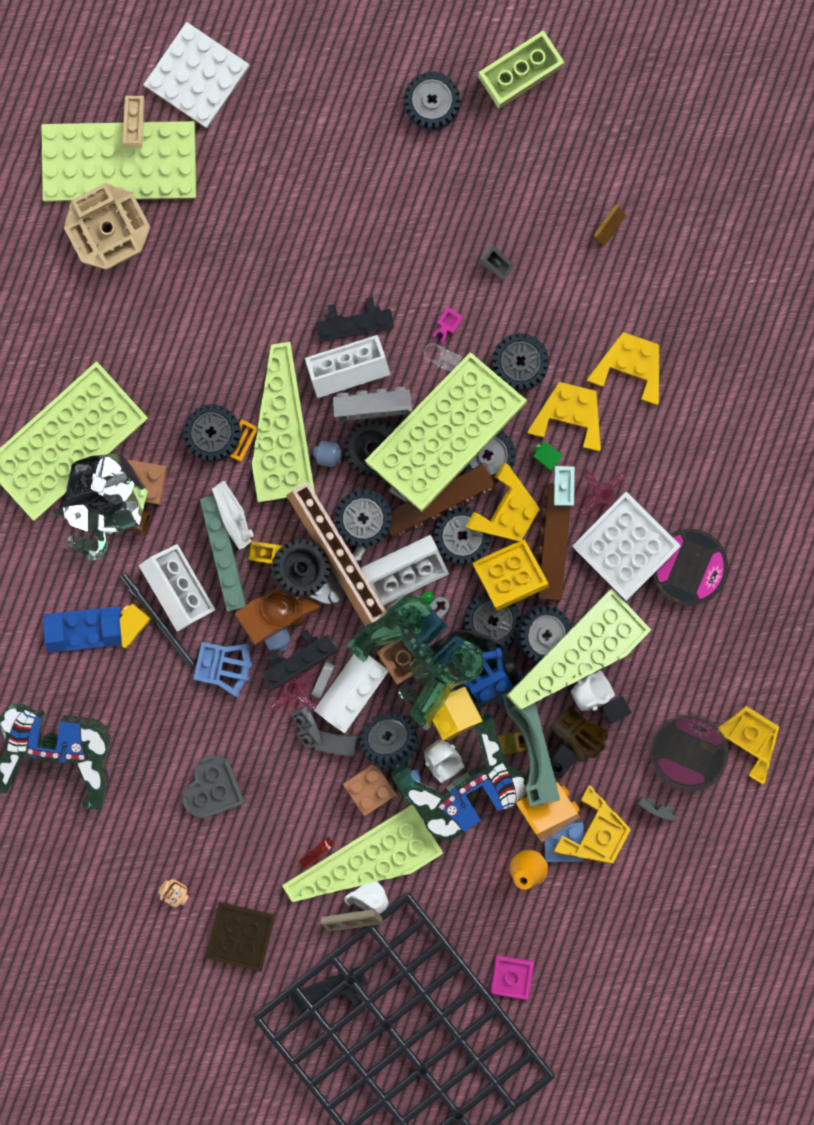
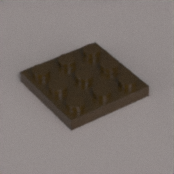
M219 901L206 959L262 972L276 914Z

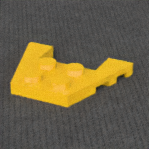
M623 332L588 377L587 382L603 387L611 368L646 380L647 383L641 400L658 405L659 344Z
M559 382L527 434L544 438L548 420L553 419L587 428L583 448L600 452L596 391Z
M502 463L494 478L509 488L490 521L474 512L466 528L521 541L540 508L507 463Z
M745 706L718 727L717 730L723 740L727 738L758 758L748 775L764 785L779 726L748 706ZM704 741L699 743L700 746L713 754L720 747V745L715 747Z
M589 785L580 801L597 812L581 843L578 845L570 839L561 836L553 852L612 864L631 829L611 810L603 798L594 791L593 787Z

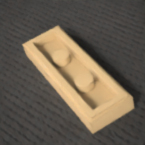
M125 96L123 148H142L144 96Z

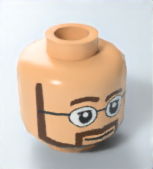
M175 879L166 880L158 892L160 900L173 908L178 907L180 904L184 905L188 899L187 887Z

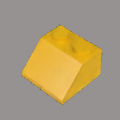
M466 687L441 696L442 703L440 705L434 704L438 707H430L428 710L442 740H451L483 722Z

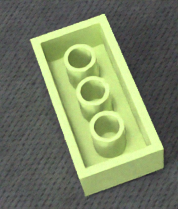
M543 30L481 70L478 78L500 109L562 69L564 61Z

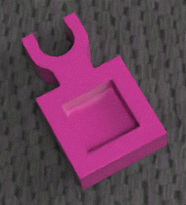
M447 307L437 322L441 325V328L436 330L432 336L436 337L439 332L443 333L441 342L444 343L447 338V332L454 333L464 317L452 308Z

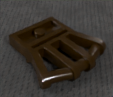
M571 707L561 714L550 726V729L564 740L563 743H568L571 746L579 762L585 761L590 757L596 758L606 747L605 740L608 738V731L589 722Z

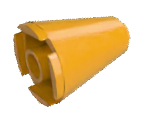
M523 850L513 857L510 863V873L516 886L526 890L537 887L544 882L548 874V864L539 852Z

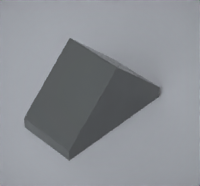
M492 244L479 262L480 265L501 280H504L514 267V264Z

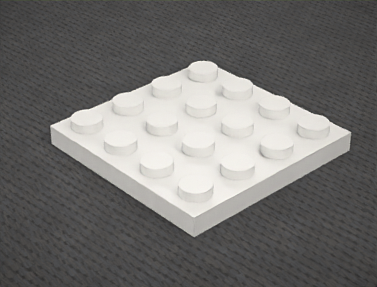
M186 22L144 83V86L205 128H208L249 69L250 64Z
M625 492L572 547L627 601L681 545L628 492Z

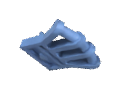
M201 642L193 680L217 684L234 696L239 697L241 694L239 693L246 681H249L250 677L248 676L249 668L252 667L249 654L250 643L224 647ZM241 650L243 661L225 657V652ZM223 662L242 666L241 673L222 670ZM220 675L237 678L238 681L232 688L220 680Z

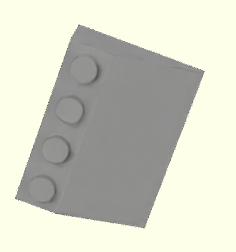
M396 387L394 391L387 392L386 389H377L375 393L370 394L367 391H358L356 395L351 396L348 393H339L337 397H333L334 418L336 422L408 415L412 413L410 389L406 390L405 387Z

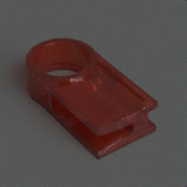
M327 837L302 857L299 863L306 869L334 845V842L330 837Z

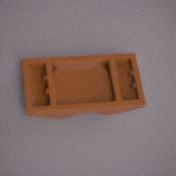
M277 587L270 593L256 598L235 613V616L256 646L320 609V605L318 602L307 597L294 598L291 595H286L283 590L280 591Z

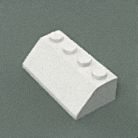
M378 335L305 358L317 398L391 375Z
M431 535L361 567L382 605L449 575Z
M178 544L150 557L139 565L177 632L215 611L214 606Z
M358 648L314 711L345 733L384 679L388 669Z

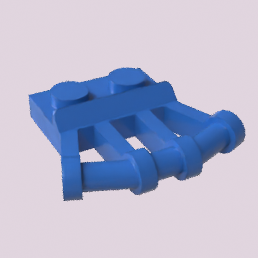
M495 648V651L477 653V655L481 656L482 665L487 673L480 676L476 672L473 681L465 676L458 681L469 687L479 705L513 687L512 682L502 667V652L500 648ZM496 658V668L492 670L486 660Z

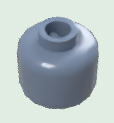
M321 441L319 446H315L313 457L316 458L318 465L335 467L341 462L342 449H340L337 443Z
M284 629L266 639L265 643L269 650L275 649L277 652H281L287 648L291 638L287 629Z

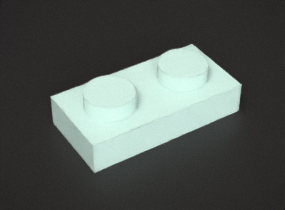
M555 466L554 505H574L575 467Z

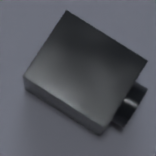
M619 696L602 705L603 710L600 711L604 721H609L611 724L632 713L623 696Z

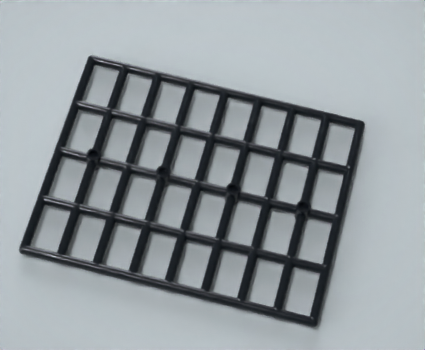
M409 892L403 894L379 914L383 921L408 902L420 917V919L390 943L377 930V925L362 927L253 1015L254 1022L337 1125L347 1124L334 1108L365 1083L379 1100L348 1125H360L382 1106H385L397 1121L393 1125H409L408 1122L439 1097L452 1112V1115L439 1125H452L455 1121L460 1122L461 1125H471L464 1114L494 1090L497 1091L508 1105L485 1124L497 1125L555 1077L552 1070ZM425 924L438 941L406 966L393 949ZM370 932L382 949L354 972L350 973L338 957ZM444 947L456 963L424 988L412 974V971ZM388 955L400 972L368 996L356 979ZM332 962L344 977V980L312 1004L300 987ZM461 969L474 986L442 1011L429 994ZM406 977L418 994L390 1017H385L374 1002ZM347 986H351L362 1002L333 1026H330L318 1010ZM479 992L491 1006V1009L460 1033L448 1019V1016ZM294 993L306 1007V1010L277 1034H274L262 1018ZM424 1000L436 1016L404 1041L392 1024ZM368 1007L380 1022V1025L348 1049L336 1032ZM497 1014L510 1031L478 1056L465 1039ZM312 1015L325 1032L293 1057L280 1040ZM442 1022L454 1039L426 1062H421L410 1047ZM383 1031L388 1032L398 1047L369 1071H366L354 1055ZM515 1037L527 1051V1054L495 1078L483 1062ZM330 1038L343 1055L313 1079H310L298 1063ZM460 1045L472 1061L440 1086L428 1069ZM404 1052L416 1067V1070L384 1094L372 1077ZM533 1059L545 1076L516 1100H513L501 1084ZM348 1060L361 1077L329 1102L316 1085ZM478 1067L490 1084L463 1106L457 1107L446 1092ZM419 1076L424 1077L434 1092L405 1116H402L390 1100Z

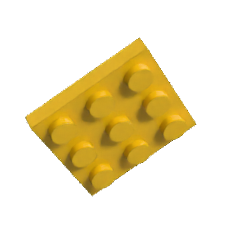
M525 539L473 562V567L496 611L549 587Z

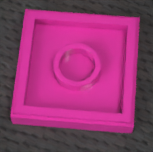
M496 955L490 994L528 1000L534 961Z

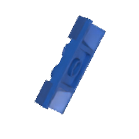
M121 606L44 614L43 627L47 651L57 652L122 645L120 627Z

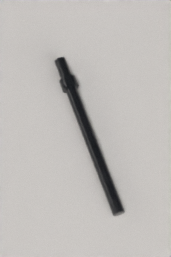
M126 572L122 574L120 578L129 588L128 592L135 596L181 658L191 668L196 663L141 593V588L137 583L134 584Z

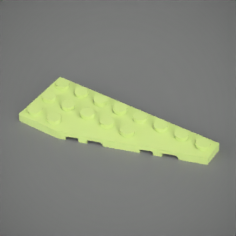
M290 342L273 344L270 348L252 460L258 502L287 498L286 495L306 482L310 484L315 492Z
M609 589L506 696L519 710L626 657L651 629L613 589Z
M411 804L282 886L291 901L295 902L361 886L366 883L369 884L411 874L443 854V851L415 806Z

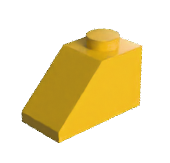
M251 541L248 560L272 564L275 553L282 546Z
M131 604V606L126 605L120 613L122 614L120 627L122 646L124 648H128L152 619L135 604Z

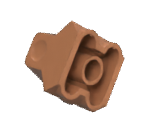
M405 634L403 639L393 641L377 651L396 684L401 683L427 666L426 662L414 658L418 652L414 654L410 646L412 644Z

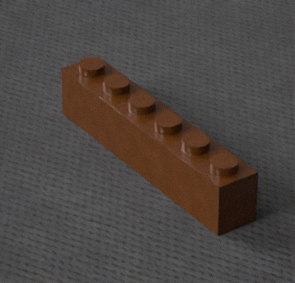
M486 463L455 477L423 512L410 501L392 509L393 520L389 531L391 536L397 534L400 537L408 532V528L412 526L418 528L425 524L424 520L430 517L432 520L436 519L446 509L448 511L454 510L459 507V502L465 500L467 503L476 498L475 494L481 491L485 494L493 490L492 486L496 482Z
M549 483L548 487L544 489V499H547V505L543 506L542 518H545V526L541 525L540 537H543V545L539 544L538 556H542L541 564L538 565L549 587L535 594H538L540 599L562 600L571 506L554 505V484Z

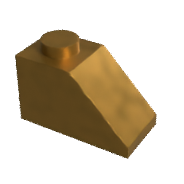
M520 730L497 736L502 755L528 750Z

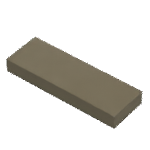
M373 909L321 917V924L331 932L382 924V917Z

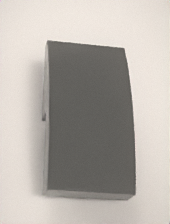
M303 706L293 710L290 715L300 728L297 736L307 749L320 745L319 731L308 708Z
M318 730L321 744L315 746V750L355 756L358 737Z
M641 796L636 801L644 809L658 817L672 821L677 819L673 815L675 811L668 804L664 807L660 803L655 809L654 806L656 804L649 797L644 799Z

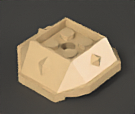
M107 183L71 200L64 229L81 262L105 270L140 254L151 229L134 194ZM107 224L113 226L112 231L109 233L103 232V228Z

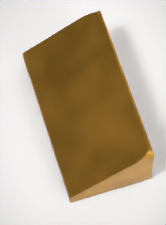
M617 204L593 236V239L602 246L607 244L625 218V213Z

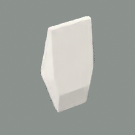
M222 481L213 487L212 490L227 532L240 550L251 542L250 538L253 537V532L248 530L244 510L226 482Z

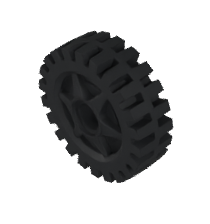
M378 420L363 421L354 426L348 433L344 444L345 457L351 468L364 476H380L365 462L371 455L367 451V447L371 443L379 447L394 429Z
M297 539L286 543L275 553L272 559L271 576L275 579V585H278V589L280 591L283 590L284 594L291 595L294 598L308 597L318 592L327 582V577L330 574V571H328L330 563H327L329 559L324 555L325 551L319 549L320 546L318 544L314 545L312 541H306V539ZM297 564L303 566V573H300L297 570Z

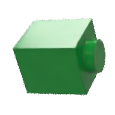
M546 441L543 444L539 442L532 451L535 453L532 458L549 471L554 468L563 456Z

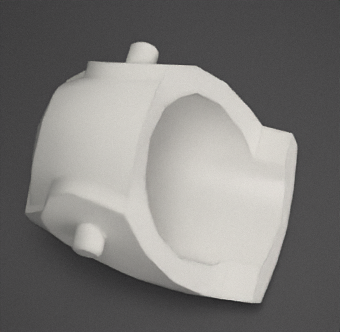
M602 671L578 680V683L571 690L576 704L582 711L592 709L595 711L615 696L609 681Z
M445 740L436 741L424 751L425 764L440 783L449 780L464 769L461 756L455 750V746L453 744L450 745Z
M377 881L360 886L356 891L351 892L344 898L348 906L355 904L365 911L375 909L379 914L386 910L389 905L385 890Z

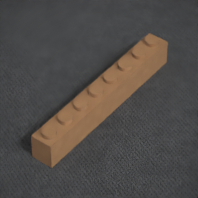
M306 482L286 495L315 544L320 546V550L323 549L325 551L324 555L329 559L327 563H330V569L364 625L367 627L388 614L310 484Z

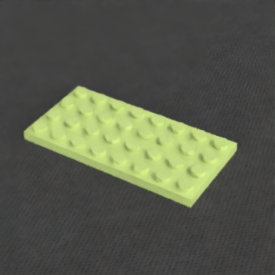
M144 122L142 148H123V123L42 124L43 201H71L104 183L132 192L136 200L196 199L195 122Z
M470 352L381 443L365 462L423 512L527 404V400Z
M96 361L0 448V484L32 520L36 521L66 494L71 465L74 462L94 455L110 454L145 423L148 417Z

